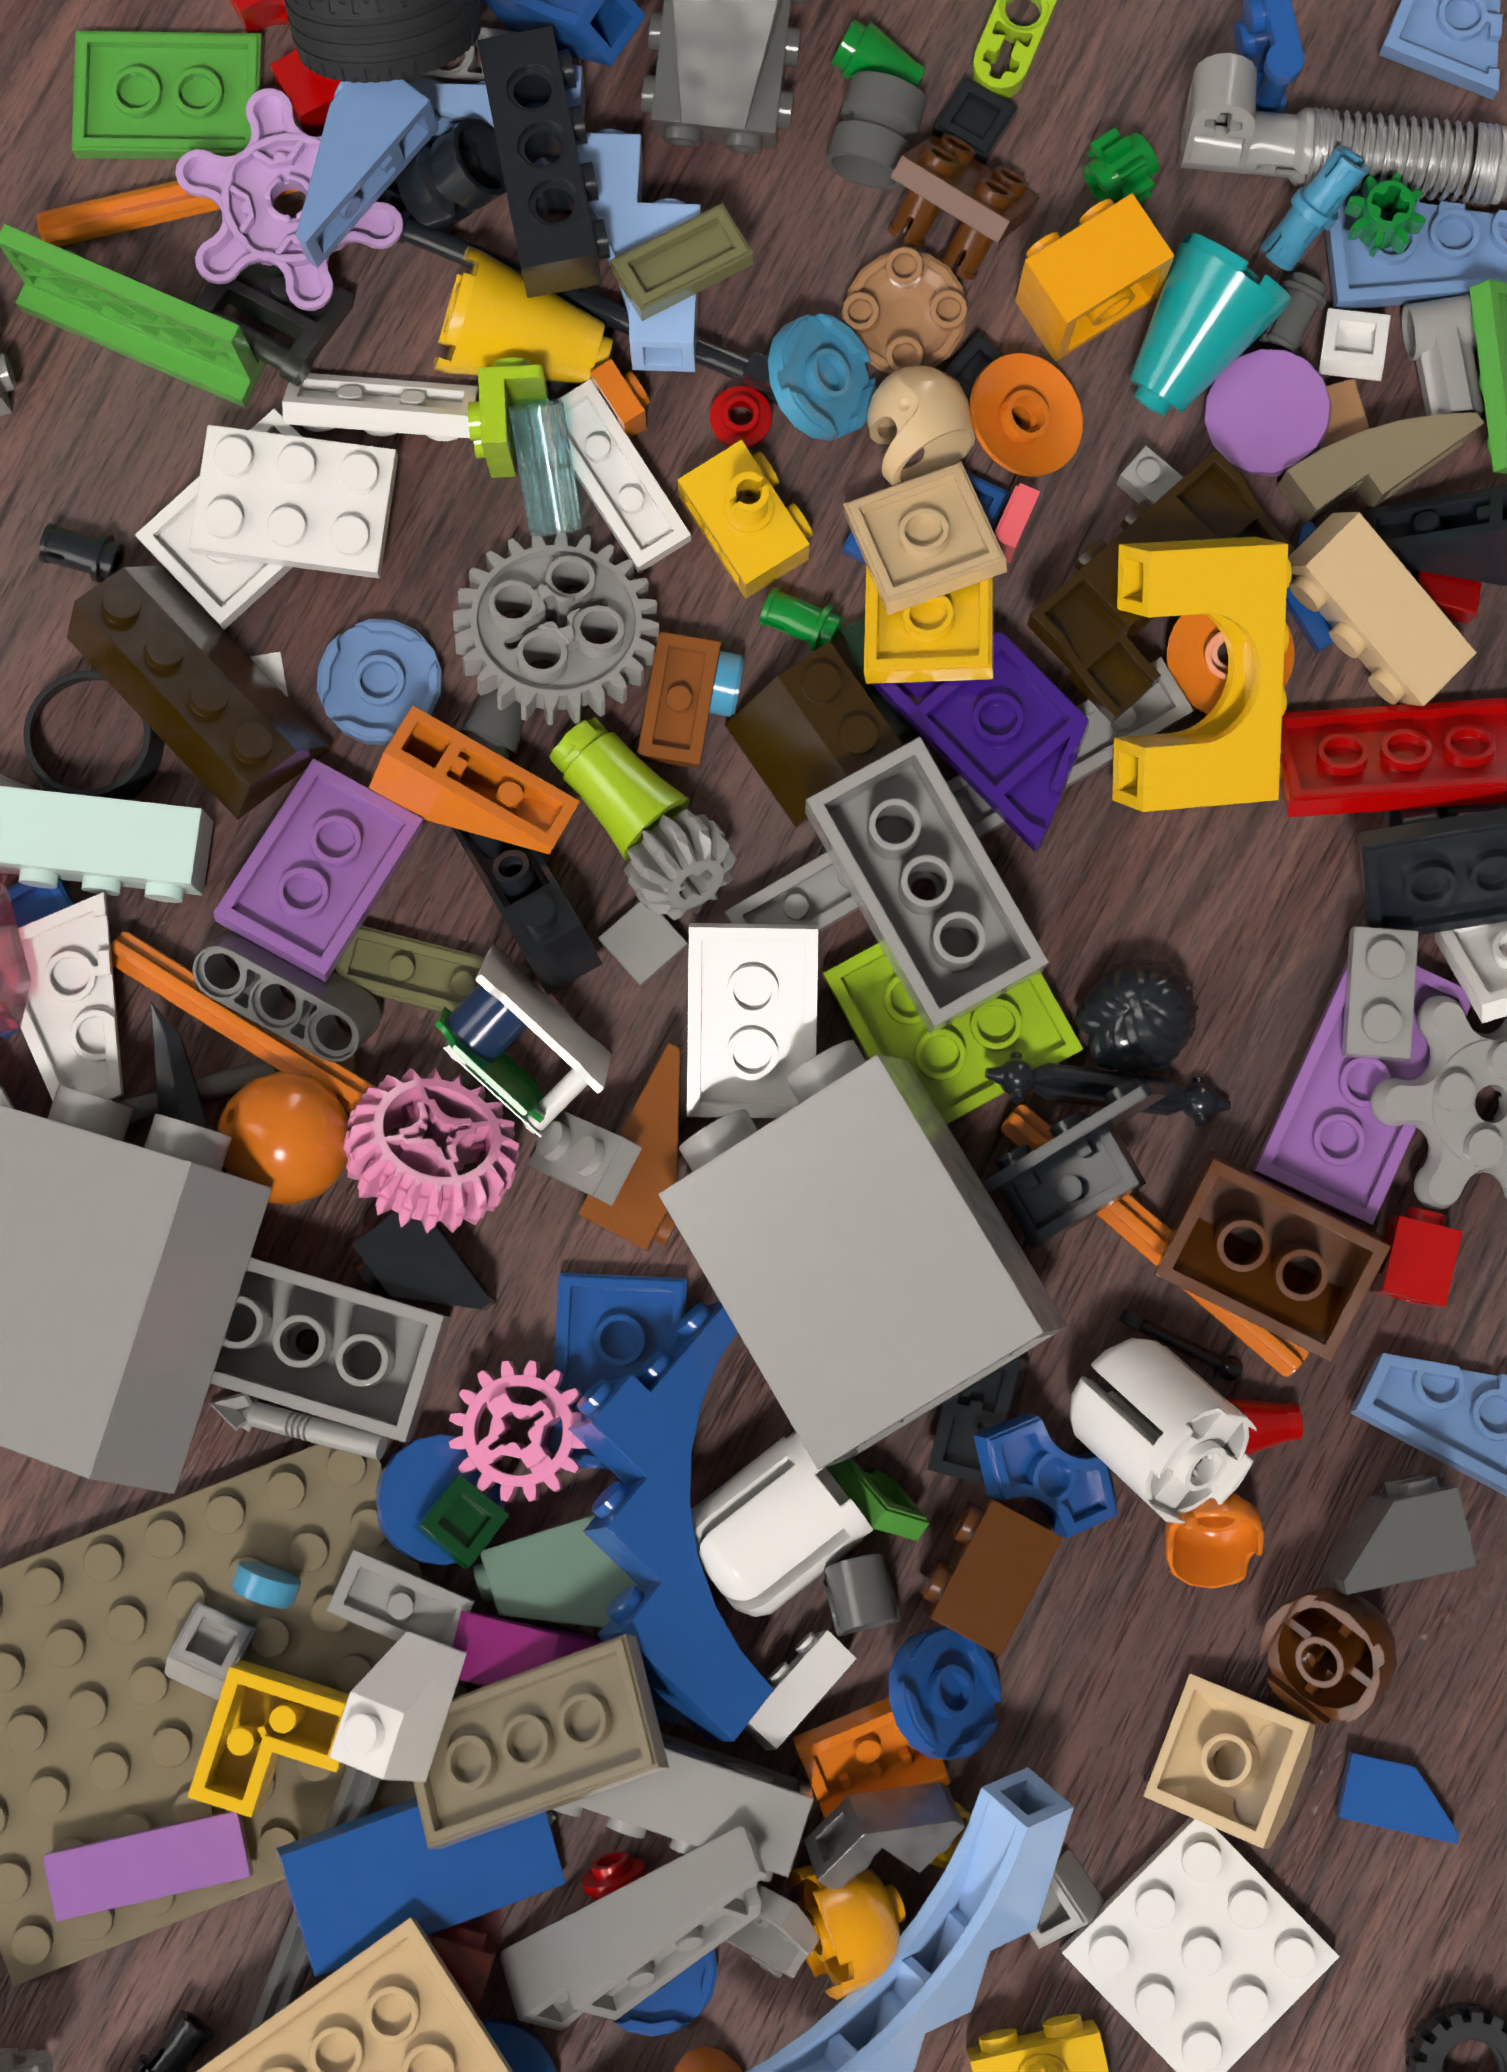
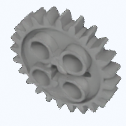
M559 530L554 545H545L539 532H533L532 548L526 550L513 538L509 539L508 558L504 559L492 551L487 552L486 564L488 572L471 568L469 571L471 588H459L458 608L460 610L453 611L454 631L459 632L454 635L456 654L465 655L462 658L464 675H478L477 692L481 696L498 689L497 709L501 711L509 707L514 701L520 702L521 720L524 721L530 718L536 708L544 709L548 725L554 724L558 710L566 709L574 724L580 723L581 707L589 705L600 717L605 715V697L608 695L622 704L627 701L626 682L641 686L644 682L643 666H651L654 662L655 646L652 644L657 643L659 623L654 621L657 617V601L646 599L648 597L649 581L647 578L632 580L634 562L631 559L614 566L613 545L609 544L598 554L591 552V536L587 534L579 541L576 547L568 546L564 530ZM566 586H575L582 591L567 594L558 589ZM517 610L526 615L513 619L501 614L506 611ZM601 635L611 639V641L604 644H594L586 639L591 636ZM537 660H548L555 665L547 669H537L529 664Z

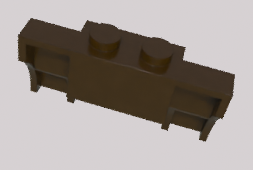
M1216 449L1154 504L1149 499H1145L1135 506L1120 524L1124 531L1108 545L1102 539L1091 545L1076 561L1074 567L1078 571L1030 613L1027 626L1071 670L1068 679L1111 723H1114L1152 689L1161 677V674L1131 642V639L1156 617L1148 618L1117 609L1119 544L1258 537L1287 543L1288 557L1296 550L1263 512L1252 495L1244 477Z

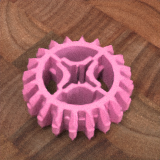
M411 1067L402 1075L401 1081L387 1074L385 1079L379 1083L378 1089L368 1088L367 1092L361 1097L360 1105H357L356 1109L350 1114L347 1123L350 1131L346 1132L343 1142V1150H345L348 1158L346 1164L347 1178L359 1180L357 1186L359 1198L377 1197L375 1204L377 1216L393 1210L399 1213L398 1217L401 1227L412 1218L422 1221L424 1229L428 1233L436 1226L437 1221H441L453 1233L457 1227L461 1226L463 1219L476 1225L484 1217L486 1210L494 1212L495 1208L501 1204L506 1189L511 1188L516 1175L514 1168L519 1157V1143L513 1140L515 1136V1122L502 1119L504 1114L502 1102L486 1103L484 1101L486 1097L484 1085L474 1090L463 1087L461 1074L451 1082L442 1080L436 1067L427 1075L426 1079H422ZM401 1125H406V1128L399 1129L397 1135L384 1136L388 1131ZM477 1162L478 1167L462 1175L457 1174V1171L463 1170L465 1164Z

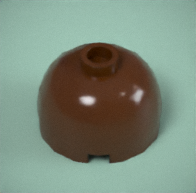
M1323 1587L1294 1597L1282 1605L1266 1622L1260 1641L1261 1657L1267 1653L1268 1664L1272 1671L1267 1680L1273 1692L1292 1712L1313 1723L1327 1724L1331 1720H1347V1723L1357 1720L1384 1696L1391 1685L1397 1667L1395 1637L1386 1617L1370 1601L1355 1593L1346 1595L1336 1591L1334 1588Z

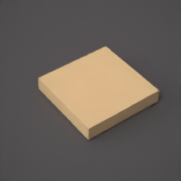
M961 461L843 504L845 517L888 615L1007 572L1006 558Z

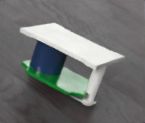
M493 945L488 950L475 979L479 985L452 1012L444 1007L440 1011L434 1025L446 1037L447 1041L443 1049L448 1052L450 1057L460 1063L521 1119L524 1126L531 1133H536L541 1138L543 1130L587 1085L598 1094L604 1089L612 1054L600 1042L582 1029L526 977L500 949ZM527 1027L572 1067L546 1096L539 1090L537 1082L504 1053Z

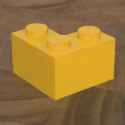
M240 1660L231 1665L228 1669L187 1797L252 1817L264 1806L280 1755L337 1772L344 1763L329 1758L349 1693L245 1660Z

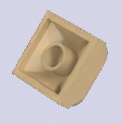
M1189 1674L1143 1797L1260 1848L1270 1849L1287 1820L1308 1764L1316 1725L1196 1675Z

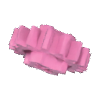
M529 1360L524 1374L518 1375L513 1362L504 1361L501 1365L502 1378L497 1380L487 1371H480L477 1375L483 1389L478 1394L462 1389L459 1393L462 1400L469 1405L466 1414H450L449 1421L463 1426V1436L449 1441L450 1448L466 1449L469 1456L461 1463L458 1469L464 1474L478 1469L482 1475L478 1480L477 1489L481 1492H487L496 1482L501 1484L500 1495L502 1501H512L518 1487H523L528 1501H537L540 1495L539 1484L543 1482L554 1492H559L563 1489V1484L558 1473L562 1469L579 1473L582 1468L577 1460L571 1456L574 1448L586 1449L587 1447L568 1430L581 1414V1412L574 1413L572 1405L578 1401L582 1393L577 1388L562 1393L558 1388L562 1383L564 1374L558 1370L551 1372L545 1380L540 1379L539 1362ZM517 1387L534 1388L545 1394L547 1398L538 1401L533 1406L522 1405L511 1394L509 1389ZM487 1406L493 1415L490 1431L487 1437L479 1441V1423L482 1413ZM513 1416L522 1420L540 1418L534 1422L535 1426L528 1431V1436L531 1440L528 1446L519 1442L501 1444L507 1440L506 1436L513 1431V1426L509 1421ZM562 1420V1441L558 1452L553 1458L554 1455L548 1448L551 1427ZM508 1456L521 1458L532 1474L522 1476L511 1475L501 1471L494 1464L498 1461L501 1462Z

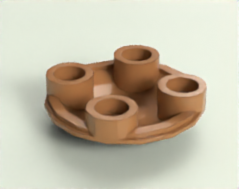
M901 247L889 254L881 255L861 269L848 289L842 314L845 324L851 327L865 345L871 360L868 363L881 372L892 374L904 367L916 365L934 368L949 358L963 337L968 310L963 287L947 265L930 254L917 252L913 248Z

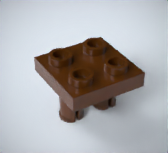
M934 134L904 153L890 177L909 190L893 221H890L887 230L897 239L901 236L902 232L906 233L908 231L903 242L909 246L921 248L940 209L946 211L962 222L946 252L942 254L940 262L952 270L954 265H958L961 262L965 252H967L956 275L967 280H974L994 241L996 243L1001 242L1026 222L1040 198L1026 190L1029 184L1019 174L1001 166H997L993 170L975 159V150L965 141L949 134H943L942 138Z

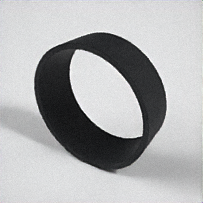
M96 671L74 672L54 680L34 699L24 723L23 738L26 754L40 784L47 791L122 800H131L148 786L157 773L162 761L165 744L144 720V740L138 759L123 777L110 785L91 790L70 788L54 781L39 766L34 756L33 736L37 720L44 707L55 695L69 686L91 680L107 681Z

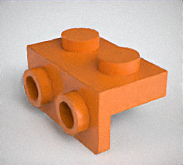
M889 1697L792 1737L819 1802L824 1819L848 1795L933 1782H941L945 1786L951 1783L943 1760L928 1758L913 1748L896 1725Z

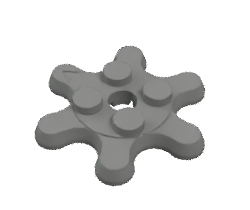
M1449 996L1428 998L1421 1005L1417 1016L1419 1031L1425 1037L1430 1047L1428 1067L1421 1076L1413 1080L1391 1078L1379 1083L1371 1096L1372 1112L1376 1119L1384 1125L1394 1127L1412 1125L1420 1129L1425 1135L1429 1146L1428 1157L1414 1181L1415 1195L1424 1207L1442 1210L1453 1205L1460 1197L1469 1178L1474 1174L1482 1172L1491 1174L1499 1181L1507 1199V1016L1502 1025L1495 1031L1486 1034L1479 1033L1472 1029L1463 1009L1456 1000ZM1486 1086H1491L1495 1091L1501 1093V1096L1498 1097L1499 1107L1497 1113L1493 1116V1121L1482 1120L1475 1108L1477 1094Z

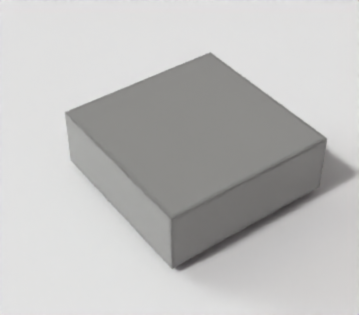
M641 901L598 938L599 942L640 988L688 947V943L663 915L656 916L650 909L645 908Z

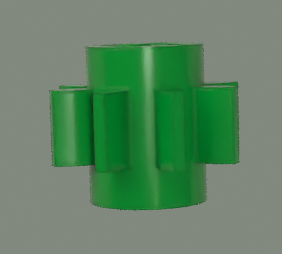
M1114 127L1089 143L1092 150L1087 152V156L1091 161L1082 167V174L1089 190L1098 202L1110 198L1113 203H1116L1133 193L1138 202L1142 203L1152 196L1150 190L1155 187V183L1151 178L1160 172V165L1153 149L1141 134L1135 132L1130 136L1127 135L1121 138L1119 132Z
M1398 173L1391 180L1377 183L1376 179L1370 175L1366 177L1361 188L1363 198L1350 196L1344 212L1347 215L1357 218L1347 238L1349 240L1359 238L1363 244L1369 247V256L1374 257L1379 249H1386L1391 246L1400 255L1409 243L1407 233L1419 234L1426 221V218L1421 214L1413 213L1423 193L1421 190L1411 192L1407 186L1401 183V176ZM1381 210L1389 212L1388 221L1380 218Z

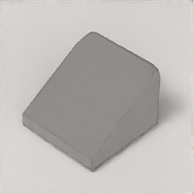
M197 1602L167 1656L165 1675L219 1700L229 1667L243 1660L254 1637L256 1628Z
M1070 1850L1059 1854L1037 1929L1029 1932L1039 1949L1089 1924L1104 1903L1101 1895Z

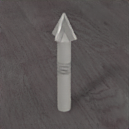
M240 1393L209 1402L235 1431L243 1428L249 1432L254 1427L380 1460L386 1451L387 1437L264 1404L259 1402V1398Z

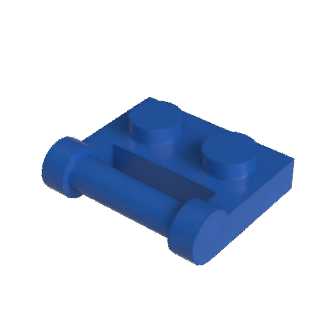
M1243 0L1242 17L1239 22L1234 24V41L1237 54L1251 60L1257 68L1256 111L1283 113L1286 107L1285 91L1287 86L1298 78L1304 64V54L1292 1Z

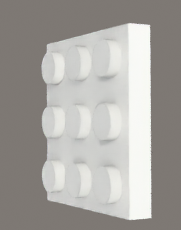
M1191 1817L1103 1904L1089 1924L1079 1928L1059 1948L1061 1953L1176 2072H1227L1340 1957L1214 1827Z

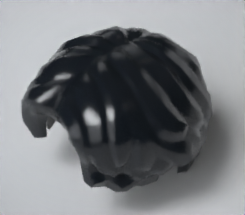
M1152 957L1135 959L1122 965L1115 964L1110 966L1078 1006L1075 1020L1079 1030L1089 1034L1092 1058L1099 1067L1119 1072L1130 1071L1136 1074L1144 1070H1161L1170 1067L1172 1061L1179 1056L1181 1050L1188 1045L1189 1039L1193 1036L1196 1029V1012L1199 1007L1194 1004L1193 990L1185 980V977L1176 972L1172 966H1169L1167 961H1153Z

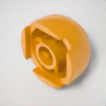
M812 1863L790 1871L786 1879V1886L790 1888L798 1885L800 1901L795 1904L807 1916L819 1938L812 1953L806 1957V1961L815 1977L827 1973L835 1984L834 1987L825 1990L826 1994L830 1998L839 2000L880 1977L896 1957L900 1940L898 1925L906 1921L905 1908L895 1886L892 1884L884 1886L879 1877L868 1867L860 1874H856L843 1888L833 1890L817 1880Z

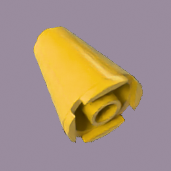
M467 247L463 260L474 263L471 274L466 272L463 275L457 274L438 341L440 344L450 346L447 360L435 357L433 370L449 374L478 376V368L493 367V362L498 359L517 357L529 360L531 365H542L546 381L585 383L591 377L590 371L608 361L613 339L603 336L604 322L554 293L527 298L522 274L479 249Z

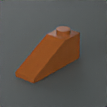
M670 1043L667 1044L619 1135L642 1148L612 1206L587 1195L578 1212L580 1217L647 1252L650 1251L654 1241L665 1246L676 1227L658 1195L679 1180L680 1048Z

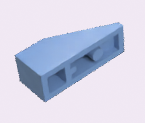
M403 79L379 83L341 81L336 89L334 100L330 103L296 233L307 261L317 269L439 129L430 100Z

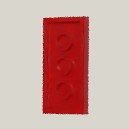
M1507 698L1427 703L1425 706L1405 704L1286 712L1282 716L1279 781L1288 818L1507 803Z

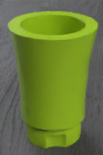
M595 717L588 721L583 720L565 734L561 742L550 754L552 763L564 774L563 780L583 800L605 828L624 860H631L627 850L631 846L641 843L644 839L642 830H652L657 827L662 815L673 820L679 812L687 809L690 804V799L656 774L614 732H608Z

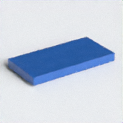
M416 1797L276 1848L309 1963L315 1977L341 1968L410 1917L416 1918L425 1934L430 1935L566 1884L546 1812L442 1849H428Z

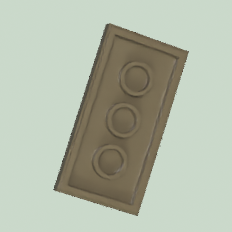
M621 1635L452 1698L426 1782L413 1781L428 1849L448 1847L669 1768L637 1636Z

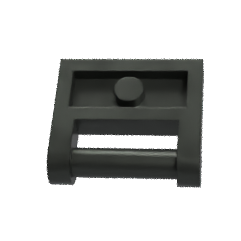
M258 263L247 267L228 284L209 283L193 305L238 324L255 358L280 370V378L295 386H300L307 378L314 360L351 311L353 294L333 284L332 297L323 308L316 311H305L297 308L290 301L286 292V280L282 271L275 265L267 266ZM227 304H230L297 340L290 348L223 313L222 310Z

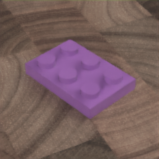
M313 758L213 912L214 919L219 924L326 982L422 831L423 818Z

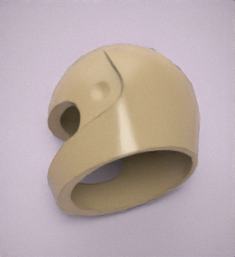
M916 365L904 367L887 376L872 395L867 414L869 433L874 442L883 445L890 444L882 462V475L891 486L957 463L969 453L974 445L975 432L970 414V403L960 383L944 371L930 366ZM923 447L924 456L922 460L914 466L903 469L907 461Z

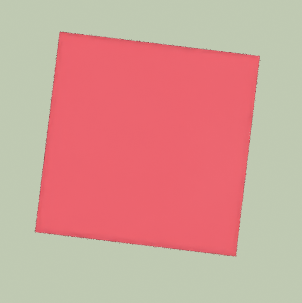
M1022 483L1019 486H1015L994 533L1007 563H1011L1041 492Z

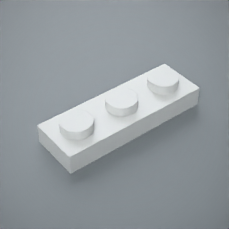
M309 373L300 386L288 383L282 401L283 424L302 425L308 430L317 432L342 428L364 430L366 433L374 436H390L396 433L427 435L429 438L437 441L470 438L468 402L479 401V386Z
M591 379L538 411L539 420L628 558L634 562V567L638 574L691 542V534Z

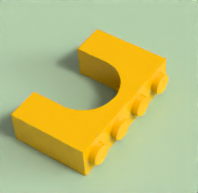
M1258 537L1119 544L1117 609L1148 618L1205 614L1216 624L1224 638L1228 653V675L1218 702L1211 712L1194 726L1173 733L1114 737L1113 801L1142 812L1279 800L1281 723L1287 705L1286 692L1283 686L1284 653L1289 644V630L1285 622L1286 594L1292 577L1287 543Z

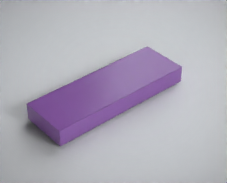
M225 1811L47 1852L43 1855L56 1922L251 1877L254 1874L242 1814L232 1811Z

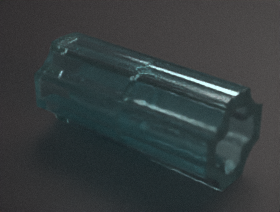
M562 399L522 403L509 407L530 536L568 533L582 528Z

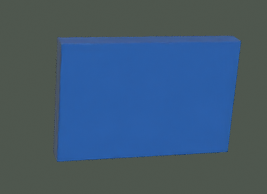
M559 1273L554 1370L560 1371L564 1376L558 1389L563 1393L577 1388L583 1396L596 1382L603 1378L611 1381L631 1374L636 1377L638 1370L654 1353L660 1349H664L667 1352L681 1336L675 1328L686 1315L687 1279ZM582 1396L572 1405L574 1413L581 1412L577 1408V1404ZM562 1420L551 1427L550 1451L554 1455L553 1458L558 1452L562 1441ZM574 1448L571 1457L577 1460L582 1468L609 1469L588 1448Z

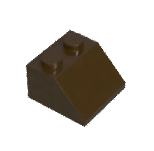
M830 641L778 675L725 724V728L795 829L809 820L805 814L806 799L902 747L898 737Z

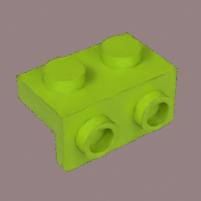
M510 357L494 361L493 367L478 368L479 401L468 402L470 440L474 441L476 459L486 458L491 478L516 477L513 416L538 415V411L550 404L543 366L531 365V362L524 358Z

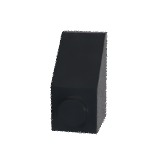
M394 1212L352 1243L361 1256L352 1264L374 1294L384 1288L389 1296L480 1310H487L496 1303L438 1223L428 1233H426L422 1221L412 1218L401 1227L398 1217L399 1213Z

